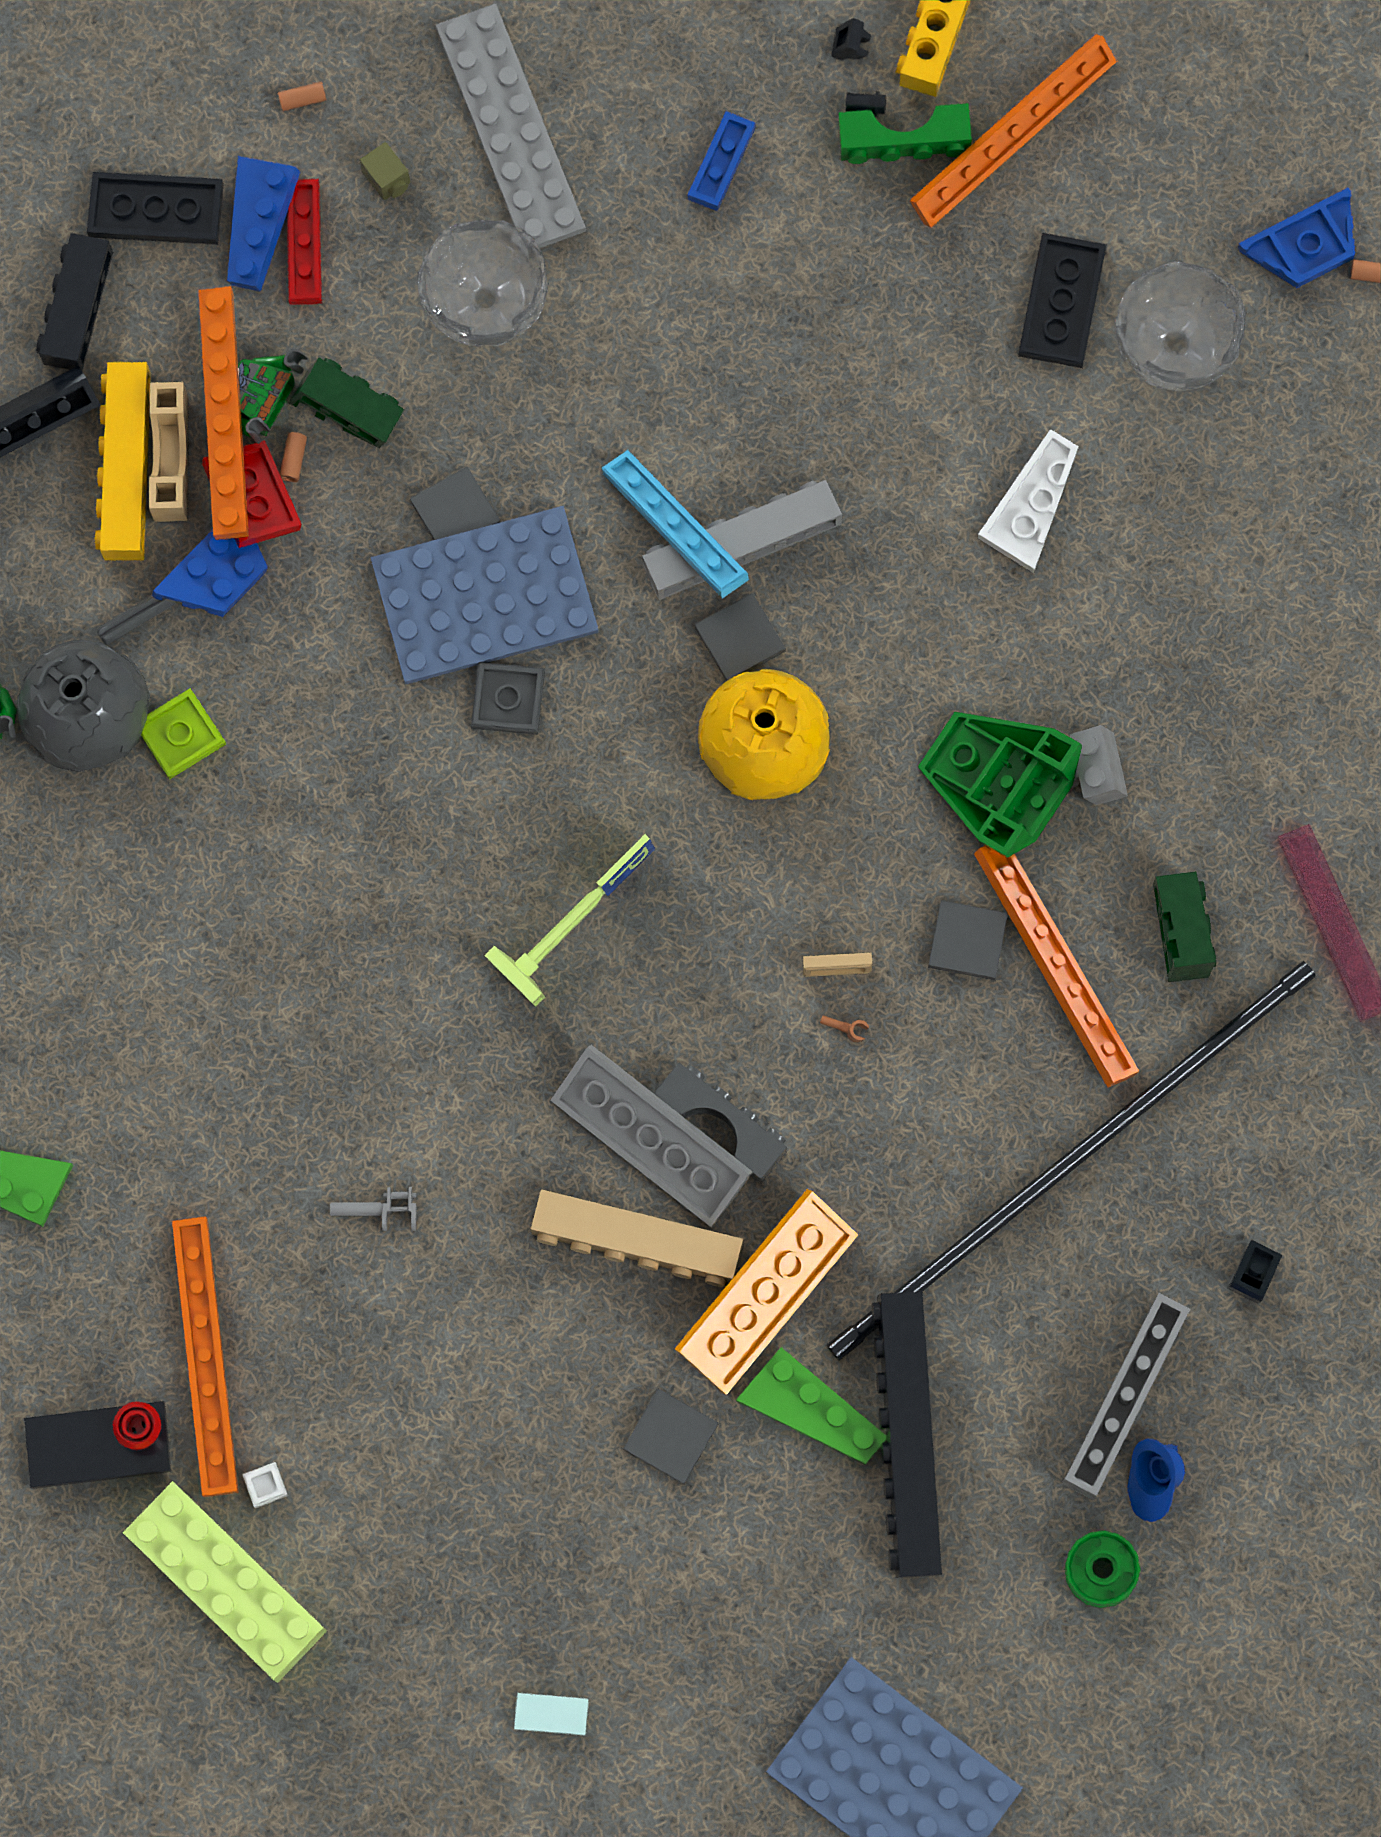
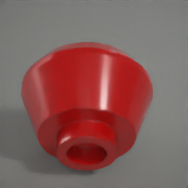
M131 1402L124 1405L117 1412L113 1421V1432L118 1442L124 1447L133 1450H141L152 1445L157 1440L161 1431V1419L158 1412L151 1405L144 1402Z

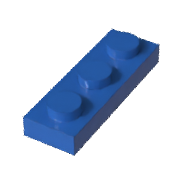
M725 112L687 194L688 200L715 211L719 210L756 129L755 122L730 112Z

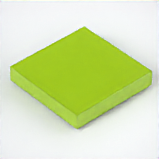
M191 688L149 713L141 737L169 780L226 745L224 738Z

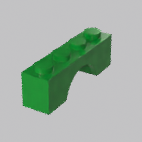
M969 103L936 105L933 115L925 125L908 132H898L886 128L878 122L871 110L838 112L841 161L848 160L851 164H862L868 159L881 158L885 162H893L904 156H913L915 159L923 160L932 157L933 154L959 157L972 143Z

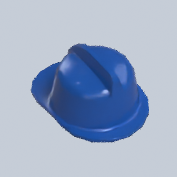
M1147 1438L1139 1441L1134 1447L1127 1491L1134 1513L1144 1521L1154 1522L1162 1519L1168 1513L1174 1490L1184 1479L1185 1465L1176 1445H1163L1157 1440Z

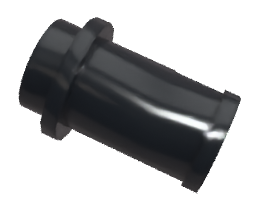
M876 91V94L847 92L846 112L871 110L875 117H879V114H885L886 95H881L880 91Z

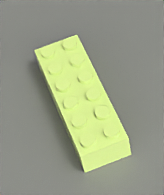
M173 1481L123 1532L277 1683L327 1632L314 1617Z

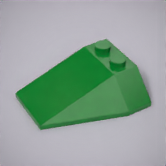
M954 712L918 768L980 843L1008 858L1036 842L1072 788L1082 745L1054 728Z

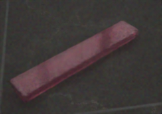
M1310 824L1278 836L1277 840L1359 1021L1363 1022L1380 1015L1381 979Z

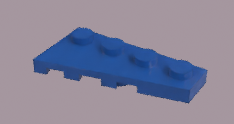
M238 156L227 281L231 285L261 292L300 175V171L295 166Z

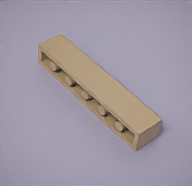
M542 1189L531 1226L532 1235L537 1236L536 1241L546 1245L557 1246V1242L560 1241L571 1244V1250L583 1254H590L591 1249L605 1252L604 1258L611 1261L624 1262L625 1258L637 1260V1266L657 1271L658 1266L672 1269L671 1274L680 1278L691 1279L692 1274L706 1277L705 1283L717 1287H725L726 1282L729 1283L736 1275L743 1247L742 1238Z

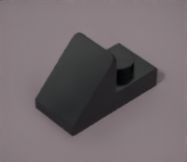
M1251 1240L1227 1289L1257 1304L1261 1303L1282 1254Z

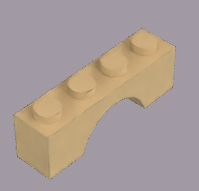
M183 382L150 383L153 467L152 474L149 477V510L154 522L187 521L188 395Z

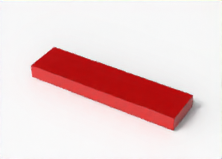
M298 179L287 211L289 305L322 304L319 179Z

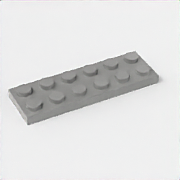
M592 1045L585 1049L550 1100L710 1227L717 1223L753 1173L748 1167Z

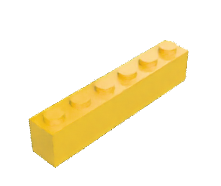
M107 362V374L101 375L102 394H106V405H100V423L105 425L104 436H99L98 444L99 455L104 456L103 467H98L97 471L98 487H102V499H97L96 515L98 519L101 518V530L95 531V548L100 550L104 560H144L151 372L147 362Z

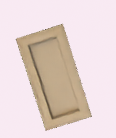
M872 953L803 956V975L805 977L866 974L872 971Z

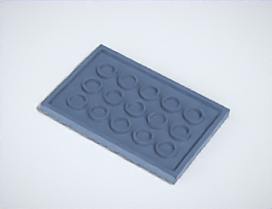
M564 506L370 557L405 685L477 666L479 662L488 663L599 633Z
M852 1657L766 1771L772 1778L849 1837H988L1023 1789L1018 1783Z

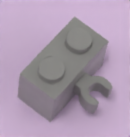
M1099 725L1070 734V738L1082 745L1072 788L1080 783L1083 798L1095 805L1127 797L1128 793L1114 732Z

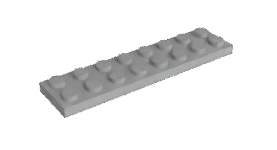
M493 4L436 24V31L524 252L528 253L586 232V227L497 5Z

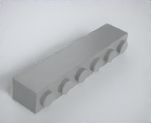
M824 480L819 483L817 481H810L802 485L799 491L788 496L785 493L774 496L764 506L745 508L738 513L737 517L727 521L725 519L716 520L708 525L706 531L740 566H743L841 525L842 513L827 481ZM656 545L650 548L646 555L642 556L643 567L658 600L705 582L671 545Z
M1158 1293L1062 1485L1091 1500L1095 1499L1190 1308Z

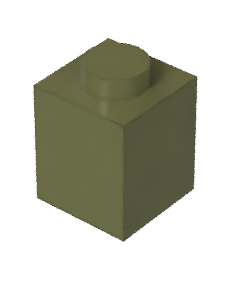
M384 142L359 159L362 173L384 201L391 196L396 198L402 195L407 190L408 184L411 183L409 171L387 142Z

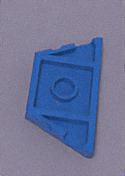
M1349 187L1240 242L1238 250L1295 288H1299L1353 260L1355 244L1352 234L1353 215H1351V191Z
M212 529L153 590L152 596L161 601L163 598L178 601L184 607L204 609L207 613L224 617L264 575L268 566L257 543L238 548L234 538L215 540Z

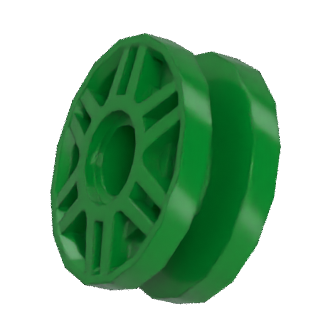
M1103 1530L1090 1532L1076 1541L1068 1553L1064 1570L1067 1585L1076 1598L1089 1606L1107 1608L1114 1607L1129 1597L1137 1585L1140 1564L1138 1554L1129 1541L1117 1533ZM1097 1561H1106L1111 1566L1112 1574L1107 1578L1097 1577L1092 1569L1093 1564Z

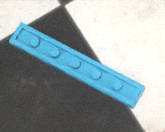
M629 450L602 467L603 475L722 599L749 580L748 573Z

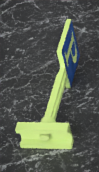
M646 834L643 835L596 882L599 887L588 893L528 954L524 953L515 962L511 957L493 946L484 955L535 1007L546 998L535 981L530 977L539 968L538 964L598 905L604 894L609 896L655 850L650 838Z

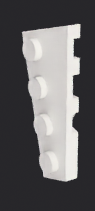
M1050 429L979 532L978 539L1034 573L1078 446Z

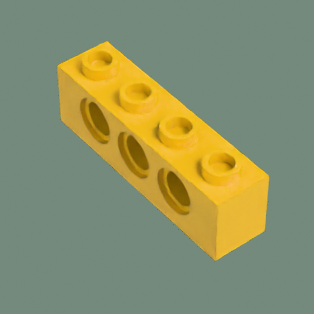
M920 0L916 12V17L920 18L917 27L911 26L906 40V45L910 46L906 56L901 54L896 68V74H900L899 86L930 96H937L970 0H952L949 3H943L939 0ZM938 25L942 30L932 31L928 27ZM928 53L932 58L924 60L919 58L918 55Z

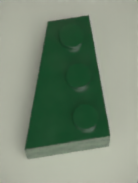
M319 357L305 373L288 404L297 408L299 402L317 411L314 415L315 417L323 421L328 417L343 426V431L380 448L386 443L404 409L398 406L399 402L394 397L386 393H381L380 395L370 389V384L363 378L358 376L351 377L341 371L342 367L335 361L328 358L323 360Z
M1196 871L1156 876L1153 888L1168 983L1209 978L1213 967H1216V954L1210 937L1209 914H1205L1203 901H1206L1204 882L1198 881Z

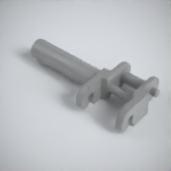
M388 1187L387 1193H383V1198H387V1203L331 1202L330 1216H382V1231H387L388 1214L391 1212H408L411 1214V1230L416 1231L417 1205L412 1203V1198H416V1193H412V1187H409L408 1192H392L391 1187ZM392 1199H408V1206H392Z

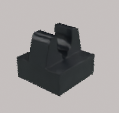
M852 18L836 27L831 57L838 60H845L846 58L860 60L868 56L869 51L860 47V42L866 43L871 40V34L863 29L864 22Z

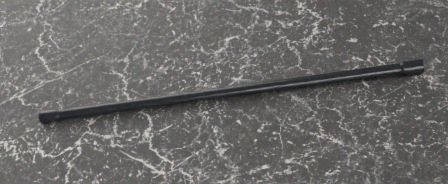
M1304 961L1299 963L1284 975L1274 987L894 1293L923 1292L1262 1017L1314 979L1316 975L1312 968ZM872 1310L857 1323L846 1328L826 1344L838 1361L859 1346L869 1334L879 1327L878 1323L873 1324Z

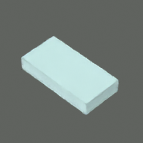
M517 1693L514 1729L586 1735L589 1699Z

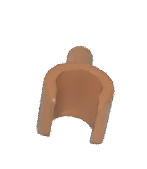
M823 1015L820 1021L821 1024L847 1033L848 1038L857 1043L862 1042L865 1038L854 1034V1026H860L866 1030L869 1028V1025L863 1020H857L850 1024Z

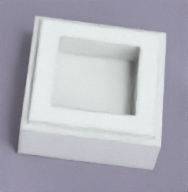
M276 1462L242 1474L254 1508L288 1496Z

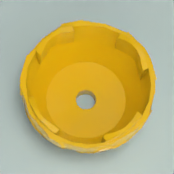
M771 669L741 673L718 687L706 703L698 729L701 759L704 760L714 777L729 789L733 795L753 801L757 799H777L799 793L818 777L828 757L830 734L827 711L812 688L793 675ZM760 713H769L774 717L775 721L771 727L761 728L755 723V718Z

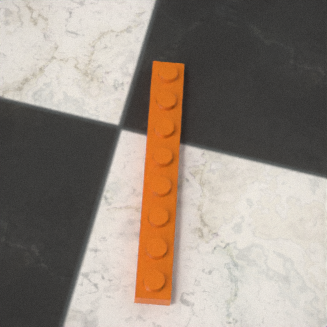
M1095 34L909 200L926 226L932 228L1117 62L1103 36Z
M231 286L198 290L213 536L215 540L248 537L234 295Z
M987 846L979 848L974 853L977 861L1107 1088L1134 1077L1139 1072V1069L1016 855L1013 854L1006 858Z
M205 1216L172 1221L202 1496L211 1497L239 1493L208 1218Z

